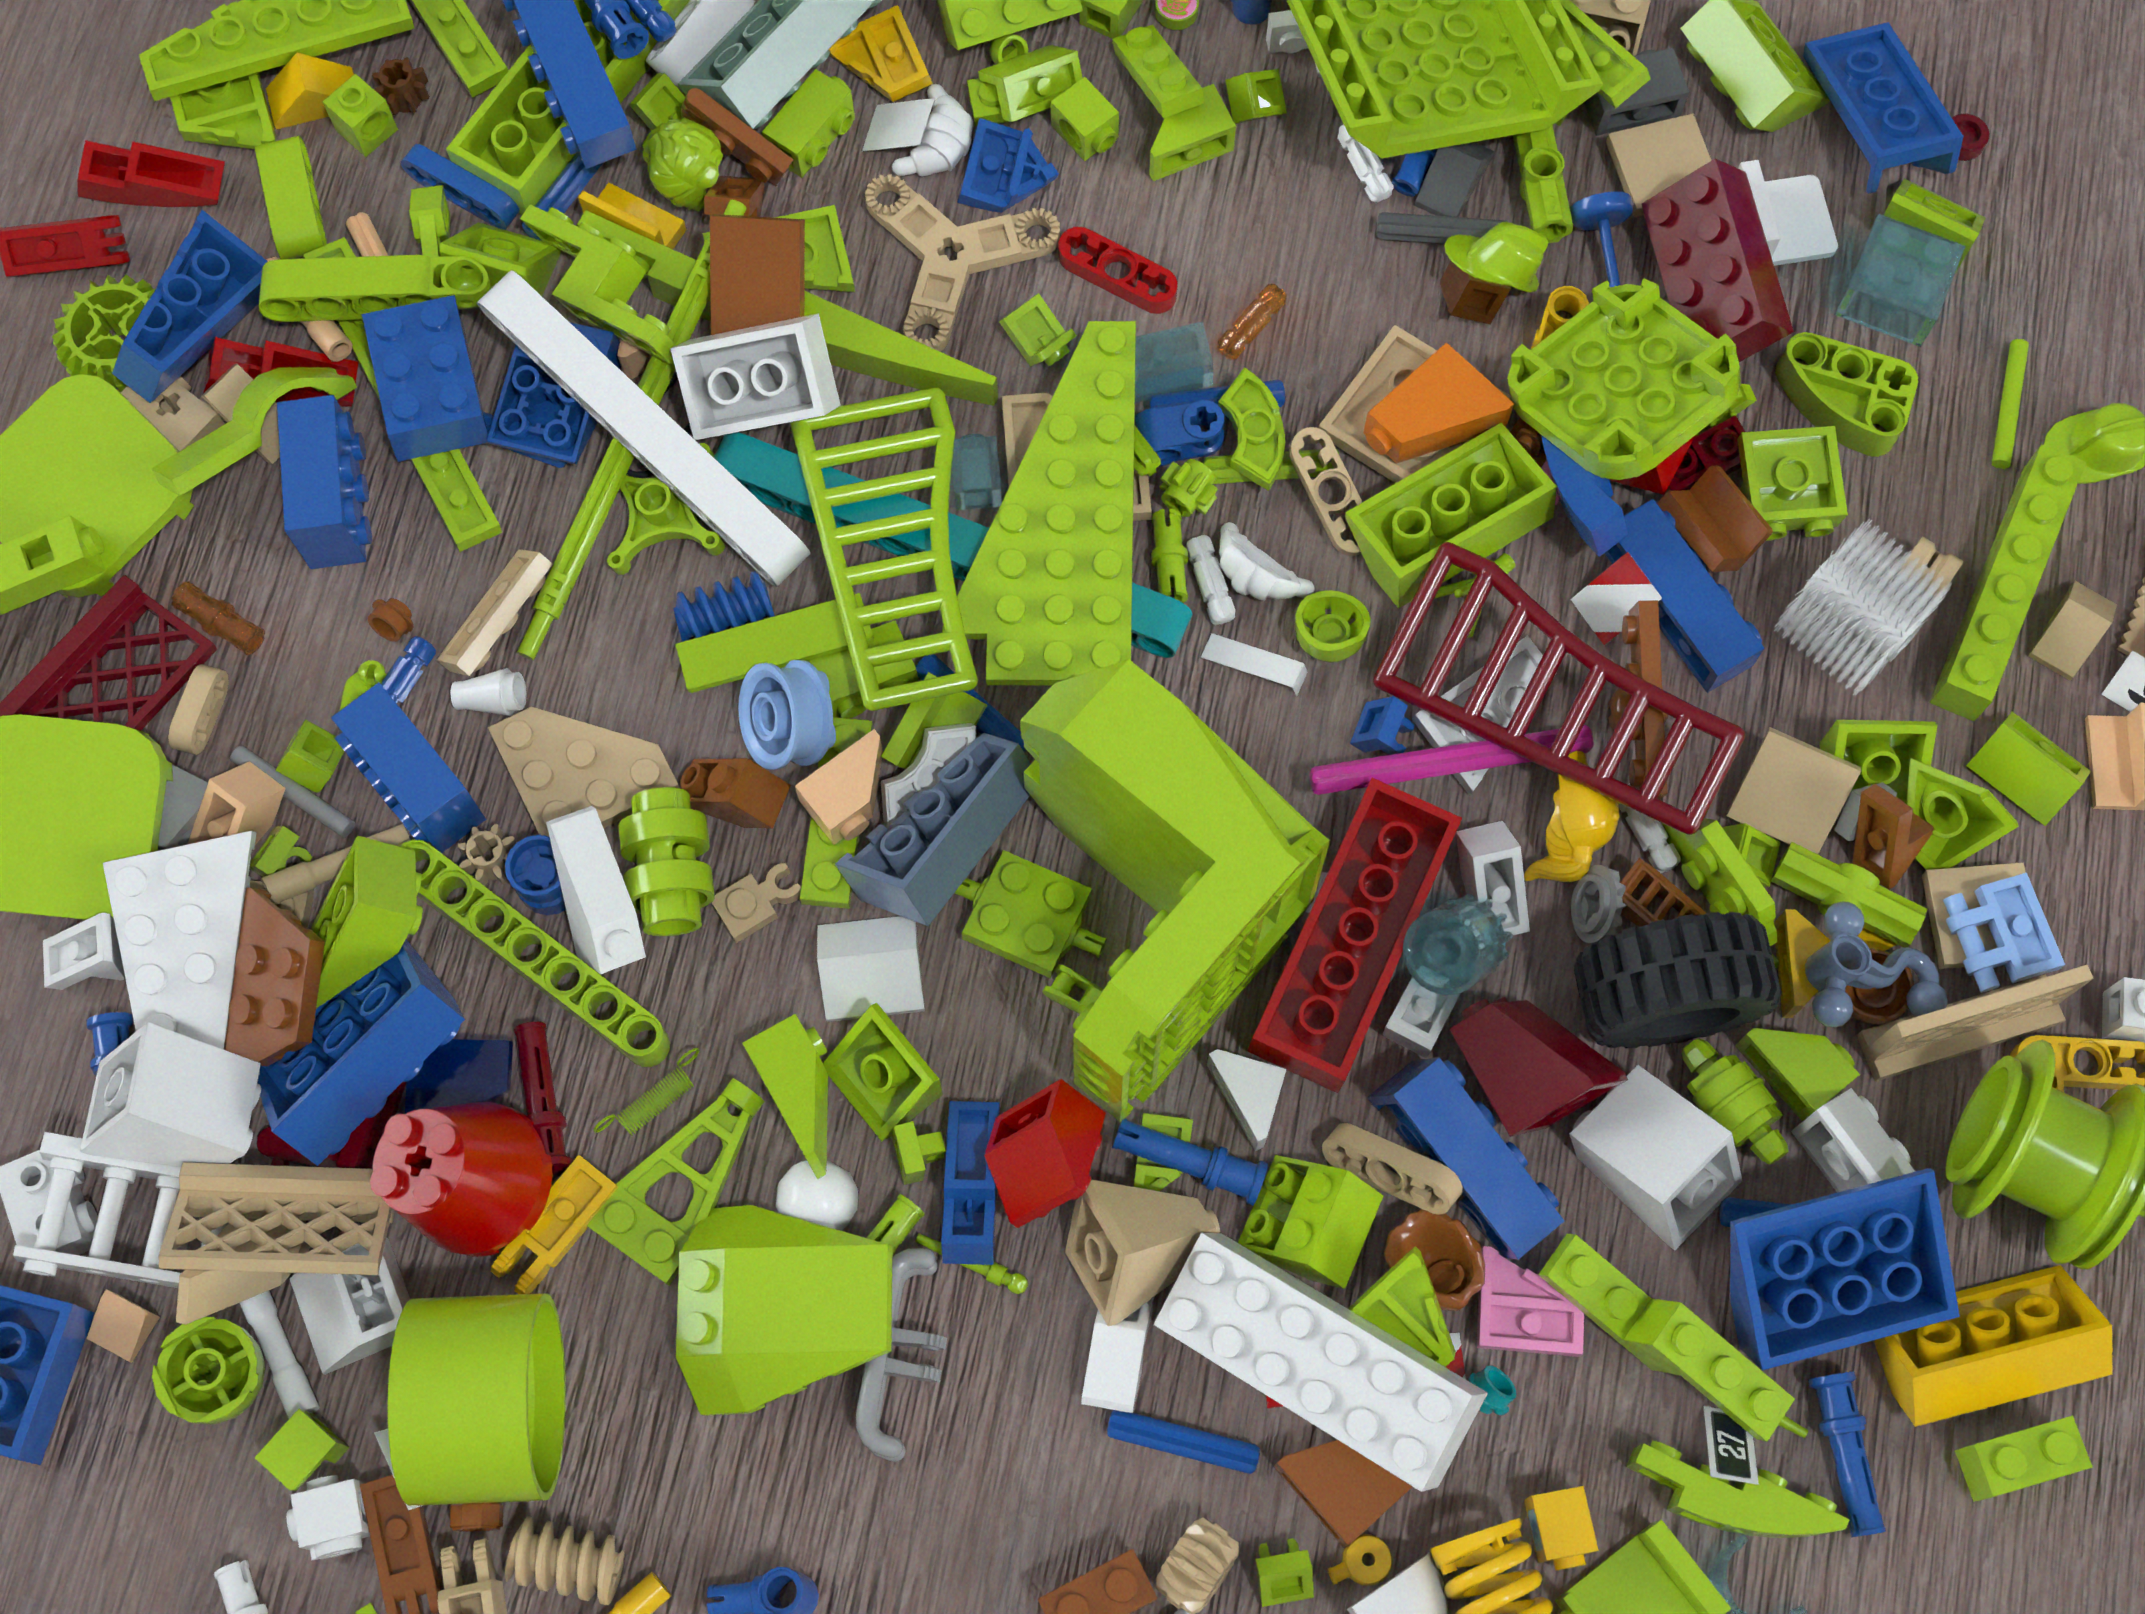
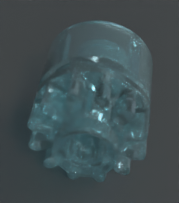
M1467 894L1462 898H1451L1418 917L1406 932L1403 943V955L1408 971L1417 983L1436 994L1454 995L1468 990L1495 972L1500 963L1509 957V953L1505 948L1506 943L1513 938V934L1509 931H1504L1502 923L1507 919V915L1505 913L1496 915L1491 910L1493 905L1491 899L1479 902L1474 899L1472 894Z

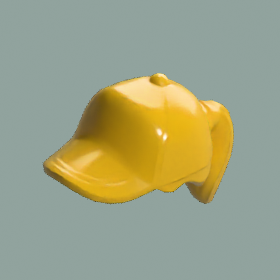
M1570 752L1568 757L1588 766L1584 752ZM1558 774L1559 789L1553 796L1554 813L1546 829L1548 856L1533 862L1525 871L1524 880L1547 879L1559 882H1574L1585 876L1589 871L1593 852H1596L1608 843L1616 831L1620 817L1619 802Z

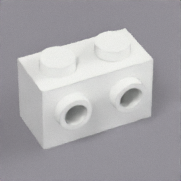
M40 1150L0 1166V1194L16 1244L31 1248L35 1247L54 1170L49 1168L51 1161L43 1160ZM83 1170L81 1174H75L56 1252L80 1255L89 1251L98 1215L93 1205L89 1201L84 1200L79 1185L85 1182Z

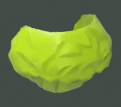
M685 117L681 120L673 119L668 120L667 123H661L658 127L651 130L642 145L644 148L643 158L647 162L652 185L661 195L670 200L673 205L677 207L685 206L689 210L694 209L699 212L704 209L706 189L713 187L719 176L718 166L723 158L720 142L711 129Z

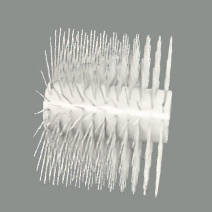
M1862 527L1855 536H1852L1853 531L1840 549V545L1835 554L1832 555V551L1830 557L1821 566L1819 565L1818 570L1810 579L1806 580L1808 581L1807 584L1797 594L1802 591L1803 593L1793 601L1795 603L1787 610L1788 613L1777 625L1779 624L1780 626L1784 621H1787V623L1791 621L1793 625L1791 629L1797 626L1794 631H1797V636L1800 633L1802 636L1807 634L1801 640L1802 644L1807 639H1812L1819 634L1813 642H1810L1812 646L1808 649V654L1813 649L1819 648L1823 642L1824 644L1828 642L1816 654L1817 657L1814 661L1819 656L1825 655L1830 648L1835 647L1831 654L1832 657L1828 661L1826 660L1822 666L1830 660H1835L1841 652L1844 655L1835 668L1840 665L1842 666L1844 663L1846 664L1851 656L1852 658L1855 657L1852 660L1853 662L1845 669V671L1849 670L1850 672H1845L1841 678L1847 674L1849 675L1854 668L1858 667L1857 674L1849 683L1857 679L1859 680L1866 671V673L1869 672L1866 675L1867 677L1859 684V686H1866L1868 683H1871L1870 680H1873L1880 670L1884 669L1888 661L1892 662L1914 638L1922 627V622L1933 612L1932 610L1943 600L1942 597L1949 591V589L1947 591L1943 589H1946L1948 586L1950 587L1952 583L1946 587L1944 586L1942 588L1943 591H1940L1935 598L1933 593L1940 587L1939 584L1944 579L1933 584V586L1938 584L1937 588H1928L1923 595H1919L1930 584L1924 585L1934 577L1933 575L1925 580L1923 579L1909 594L1912 589L1911 587L1922 574L1921 571L1924 567L1921 570L1919 569L1906 582L1909 577L1908 574L1913 570L1912 567L1916 562L1909 567L1907 566L1903 572L1899 570L1908 562L1907 556L1909 553L1892 566L1891 560L1895 559L1902 550L1896 556H1891L1888 559V554L1886 557L1884 554L1888 551L1889 545L1882 549L1883 546H1880L1882 539L1874 545L1869 544L1864 550L1863 547L1868 543L1867 540L1871 539L1876 532L1871 537L1869 534L1866 536L1867 533L1863 535ZM1859 687V688L1855 691V693H1856L1857 691L1859 692L1860 690L1862 691V690L1864 689V687H1863V688H1862V687H1861V688Z

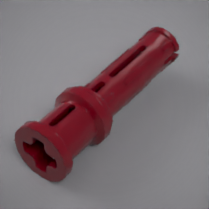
M527 1022L516 1026L514 1029L517 1039L527 1117L534 1122L533 1126L541 1138L545 1153L551 1155L553 1176L564 1173L572 1163V1158L566 1156L563 1129L567 1127V1122L563 1113L557 1111L546 1036V1023Z

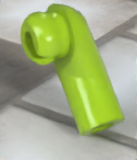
M375 660L363 662L359 666L358 672L346 681L340 710L378 682L381 684L387 674L380 662Z

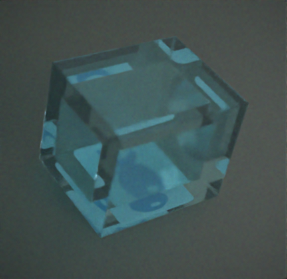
M968 434L960 439H955L952 473L956 511L1000 507L1002 495L996 436L986 437L982 434Z

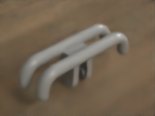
M906 1249L892 1257V1348L893 1346L919 1347L928 1351L946 1349V1337L896 1328L905 1282L914 1275L930 1276L938 1268L935 1255L929 1249ZM891 1348V1352L866 1362L864 1365L856 1410V1430L862 1443L875 1456L894 1462L901 1460L905 1456L906 1448L899 1438L886 1435L880 1430V1416L887 1376L939 1383L942 1370L932 1365H916L892 1359Z

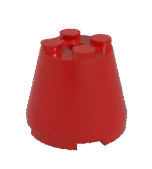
M474 1102L419 1109L406 1114H396L387 1121L384 1134L375 1151L370 1185L372 1191L380 1196L388 1206L438 1247L465 1256L484 1257L499 1253L500 1248L511 1243L525 1229L531 1230L537 1223L550 1194L552 1183L551 1155L545 1153L541 1138L533 1126L534 1122L513 1108L492 1102Z

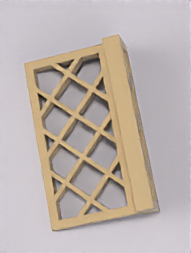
M2088 964L2048 977L2045 974L1948 1004L1944 1009L1918 1017L1911 1015L1861 1031L1856 1036L1876 1082L2058 1026L2066 1021L2059 1004L2094 978Z
M183 1162L179 1173L180 1190L158 1256L159 1269L378 1275L389 1223H393L395 1211L372 1191L370 1178L373 1169ZM193 1217H204V1218H202V1219H200V1220L197 1221V1220L194 1219ZM248 1219H257V1220H255V1221H253V1222H250ZM301 1220H309L311 1222L304 1224ZM354 1222H365V1223L362 1224V1225H360V1226H358V1225H357L356 1223H354ZM226 1223H230L237 1229L221 1238L211 1232ZM281 1224L291 1231L275 1240L265 1233ZM334 1226L344 1232V1234L330 1241L325 1240L319 1235ZM196 1238L205 1245L197 1250H176L177 1247ZM249 1240L259 1246V1248L251 1252H236L233 1249ZM303 1242H306L313 1248V1250L305 1254L290 1253L288 1251ZM360 1244L369 1251V1256L345 1255L342 1251Z

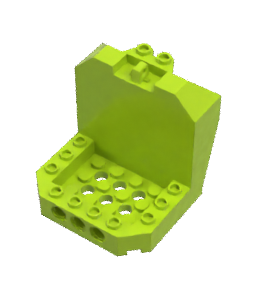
M1129 659L1078 676L1071 675L1066 680L1054 683L1020 720L1021 738L1024 740V747L1035 758L1024 771V787L1065 837L1158 912L1143 932V935L1147 937L1145 942L1135 953L1127 949L1117 958L1108 971V975L1112 979L1108 982L1096 1002L1089 1004L1077 1017L1072 1026L1076 1030L1072 1039L1074 1084L1119 1122L1130 1115L1134 1109L1128 1103V1099L1133 1100L1136 1097L1142 1103L1149 1099L1277 953L1288 938V935L1285 933L1298 918L1304 915L1314 900L1330 843L1327 837L1314 828L1181 700Z

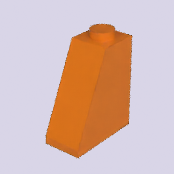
M1446 342L1368 412L1363 434L1366 435V440L1373 450L1380 455L1386 454L1397 464L1472 440L1501 422L1506 426L1514 402Z

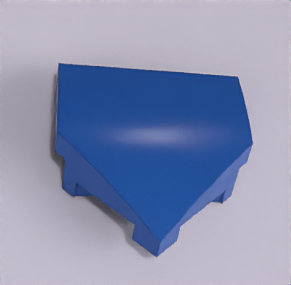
M979 118L957 203L1002 213L1057 179L1059 173L1052 162L1047 164L1031 139L1033 133L1030 128L1022 132Z

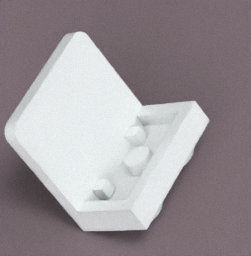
M1758 160L1740 163L1738 169L1747 173L1774 266L1829 258L1835 254L1838 243L1821 184L1816 176L1805 175L1764 182Z

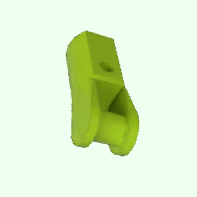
M1058 964L1055 969L1058 974L1051 987L1045 986L1042 992L1052 1001L1081 1014L1089 1004L1096 1002L1104 989L1071 968ZM1074 985L1085 990L1080 1002L1068 996Z

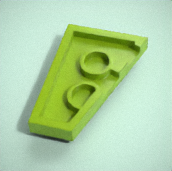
M835 205L775 217L805 220V288L855 292ZM710 232L702 233L704 243L707 237H710Z

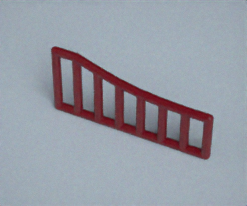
M1444 542L1439 546L1373 677V684L1376 688L1687 835L1696 833L1700 828L1745 739V732L1740 726L1668 693L1603 656L1566 629L1533 600L1494 561L1451 542ZM1453 564L1477 576L1421 687L1397 677L1396 674ZM1492 587H1494L1514 608L1464 707H1461L1438 695ZM1528 621H1530L1550 639V642L1506 728L1482 717L1481 714ZM1568 653L1590 669L1551 748L1525 737V734L1565 654ZM1606 681L1632 696L1595 769L1568 756ZM1650 705L1675 718V721L1640 790L1613 778ZM1693 728H1696L1721 741L1686 810L1683 811L1659 800L1658 797Z

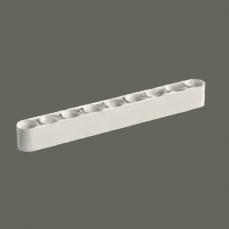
M510 270L477 302L483 313L660 481L665 483L677 497L769 583L778 587L811 554L806 545L780 519L516 272Z

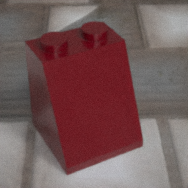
M1503 997L1490 1003L1488 999H1483L1463 1010L1461 1015L1464 1020L1450 1028L1452 1035L1510 1137L1546 1129L1628 1080L1623 1070L1528 1000L1508 1002L1507 998Z

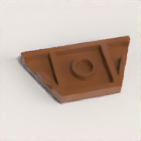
M246 888L224 1050L261 1063L260 1066H270L281 1060L286 1052H295L312 1043L325 941L312 930L305 929L300 919L290 910L279 909L271 902L272 894L267 890Z

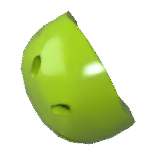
M1334 590L1316 592L1307 595L1301 601L1296 611V638L1303 650L1315 659L1330 663L1340 662L1360 650L1366 641L1371 618L1364 604L1349 594ZM1329 609L1331 614H1326L1325 610ZM1352 619H1355V621L1351 625H1349V622Z

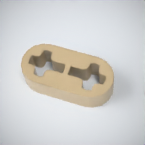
M202 664L193 670L169 729L168 738L171 748L195 755L203 751L228 691L229 679L226 671Z

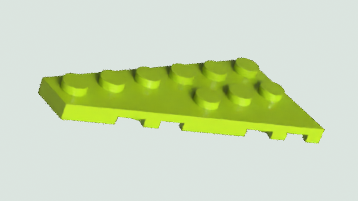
M241 0L229 8L225 4L210 12L212 15L211 19L194 29L184 27L139 54L151 95L154 101L286 65L297 52L315 57L412 30L415 27L406 0Z

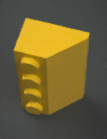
M2061 1265L1957 1291L1956 1298L1960 1317L1873 1340L1891 1393L1915 1427L2112 1375V1324Z

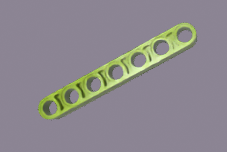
M410 840L399 846L414 850L416 863L421 860H430L428 869L421 874V886L417 895L421 900L633 1063L641 1067H653L660 1064L667 1057L670 1050V1040L662 1024L654 1015L429 843L422 840ZM467 888V894L463 900L456 904H447V897L454 889ZM495 916L504 917V923L500 929L492 933L483 932L484 925L490 918ZM533 944L542 945L541 953L535 960L529 962L520 961L521 953L527 946ZM565 974H580L577 985L571 990L560 991L557 989L558 982ZM608 1001L618 1003L617 1011L610 1019H595V1012L602 1003ZM645 1030L656 1032V1039L649 1048L643 1050L633 1048V1040L640 1032Z

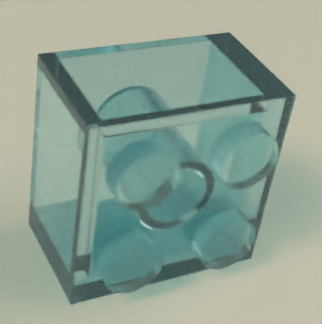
M1878 214L1863 241L1834 315L1921 347L1938 319L1965 246Z

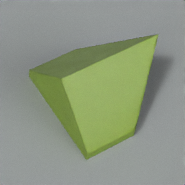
M1910 758L1907 805L1913 808L1914 814L1931 824L1934 828L1932 835L1916 856L1918 862L1926 870L1952 868L2019 827L2017 820L1988 789Z

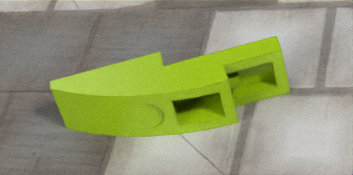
M1652 1441L1650 1446L1643 1443L1633 1448L1626 1468L1674 1490L1666 1509L1667 1511L1722 1531L1770 1538L1809 1537L1845 1530L1850 1520L1835 1513L1837 1505L1822 1496L1807 1492L1804 1498L1786 1489L1788 1482L1770 1471L1757 1469L1759 1485L1736 1481L1733 1487L1729 1485L1730 1480L1711 1477L1710 1466L1701 1464L1698 1470L1680 1461L1682 1454L1678 1450L1658 1441Z

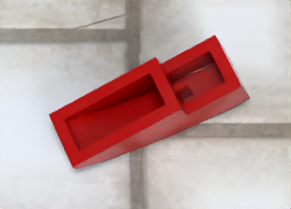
M85 140L77 178L78 197L111 203L152 207L218 205L225 161L132 141L131 149L129 150Z
M215 337L209 352L203 393L234 364H238L253 380L258 375L276 368L331 367L339 375L353 377L356 383L359 362L349 359L335 362L331 361L323 353L268 340L265 341L263 348ZM303 387L290 390L277 398L275 402L328 396V394L323 390L319 392L313 387ZM355 389L337 400L340 407L352 406Z

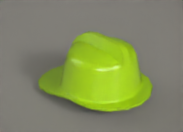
M1506 221L1498 223L1482 237L1459 234L1451 236L1445 242L1444 247L1445 253L1452 263L1477 279L1512 286L1525 292H1535L1539 287L1538 278L1535 273L1543 260L1544 252L1548 247V240L1545 235Z
M2111 403L2100 409L2069 416L2055 423L2046 434L2043 445L2086 462L2078 484L2096 483L2131 474L2145 466V416L2138 409L2128 404Z

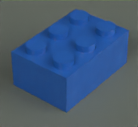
M455 295L362 314L387 435L397 461L487 443L488 430L465 329Z
M334 395L277 402L284 529L310 569L367 562L365 545L372 543V531L368 517L363 516L362 502L369 501V489L365 475L360 474L359 461L366 459V447L362 433H355L350 412H343Z
M379 682L331 717L341 730V733L334 739L415 840L430 842L435 849L443 853L471 832L474 826L477 827L486 820L464 785Z
M0 1285L1 1456L41 1465L95 1312L72 1303Z

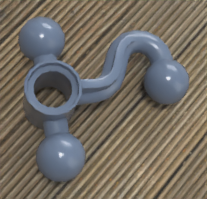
M1845 901L1835 903L1828 908L1824 916V926L1831 935V941L1807 958L1805 964V973L1809 982L1815 989L1819 990L1812 1002V1012L1818 1022L1833 1028L1844 1025L1853 1013V1002L1845 992L1846 986L1849 985L1862 989L1888 987L1898 979L1905 967L1911 968L1919 979V982L1910 988L1906 996L1907 1006L1912 1014L1918 1017L1947 1007V994L1939 985L1938 971L1935 964L1926 954L1913 948H1900L1894 950L1884 963L1880 965L1872 959V954L1867 944L1858 937L1865 925L1862 911L1855 904Z

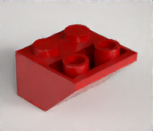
M1059 1079L997 1116L985 1151V1159L1008 1219L1016 1228L1036 1218L1045 1217L1052 1209L1070 1199H1078L1084 1194L1091 1182V1175L1089 1173L1094 1155L1102 1142L1100 1133L1106 1112L1063 1079Z

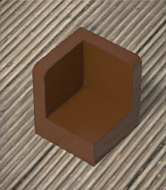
M1451 261L1440 280V286L1450 316L1490 325L1511 289L1507 285L1477 279L1462 271Z

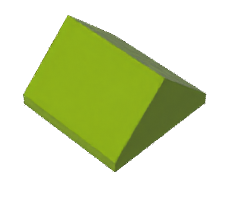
M1904 178L1873 235L1955 274L1978 237L1986 217Z
M478 222L441 242L439 252L441 257L466 256L475 259L487 271L491 288L512 270L543 296L561 250L542 240ZM468 265L462 267L464 269H473Z
M1836 720L1820 741L1819 746L1821 750L1861 767V773L1852 790L1884 783L1897 792V798L1907 804L1910 758L1931 766L1938 725L1935 721Z
M878 1003L870 1005L823 1062L828 1076L881 1141L892 1136L895 1125L910 1122L943 1095L940 1079Z

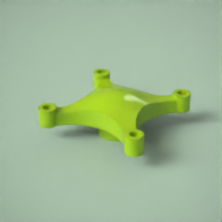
M699 443L712 457H714L713 451L707 444ZM625 476L620 490L623 492L628 503L629 525L620 546L614 552H611L607 558L608 565L616 574L624 575L629 572L631 568L630 561L641 550L666 540H694L702 544L708 553L713 556L720 555L724 551L725 544L716 532L708 531L702 527L695 513L665 483L657 477L643 479Z

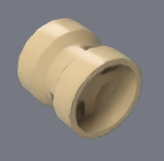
M1922 536L1910 553L1911 555L1907 559L1908 562L1903 566L1906 568L1912 560L1916 559L1917 565L1913 568V572L1909 575L1906 582L1916 569L1918 571L1924 564L1928 568L1922 572L1923 575L1916 583L1920 579L1922 581L1928 573L1930 574L1933 570L1936 571L1933 574L1934 577L1928 582L1930 584L1923 591L1925 593L1933 582L1935 583L1940 577V579L1944 580L1933 593L1934 596L1936 593L1938 595L1942 588L1951 582L1964 561L1953 554L1943 555L1936 550L1935 543Z

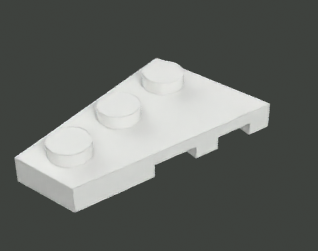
M1526 636L1517 643L1481 714L1482 717L1506 728L1543 656L1529 636ZM1483 667L1441 697L1464 707ZM1424 710L1419 711L1412 718L1433 748L1486 740ZM1488 769L1453 775L1468 795H1470Z

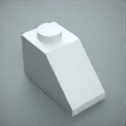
M1499 821L1456 831L1460 872L1482 942L1530 932L1521 846L1505 823Z

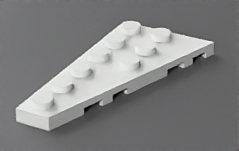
M243 832L103 863L136 1031L147 1022L224 1050L246 888H250L251 877L248 875L251 852L255 849L257 832Z

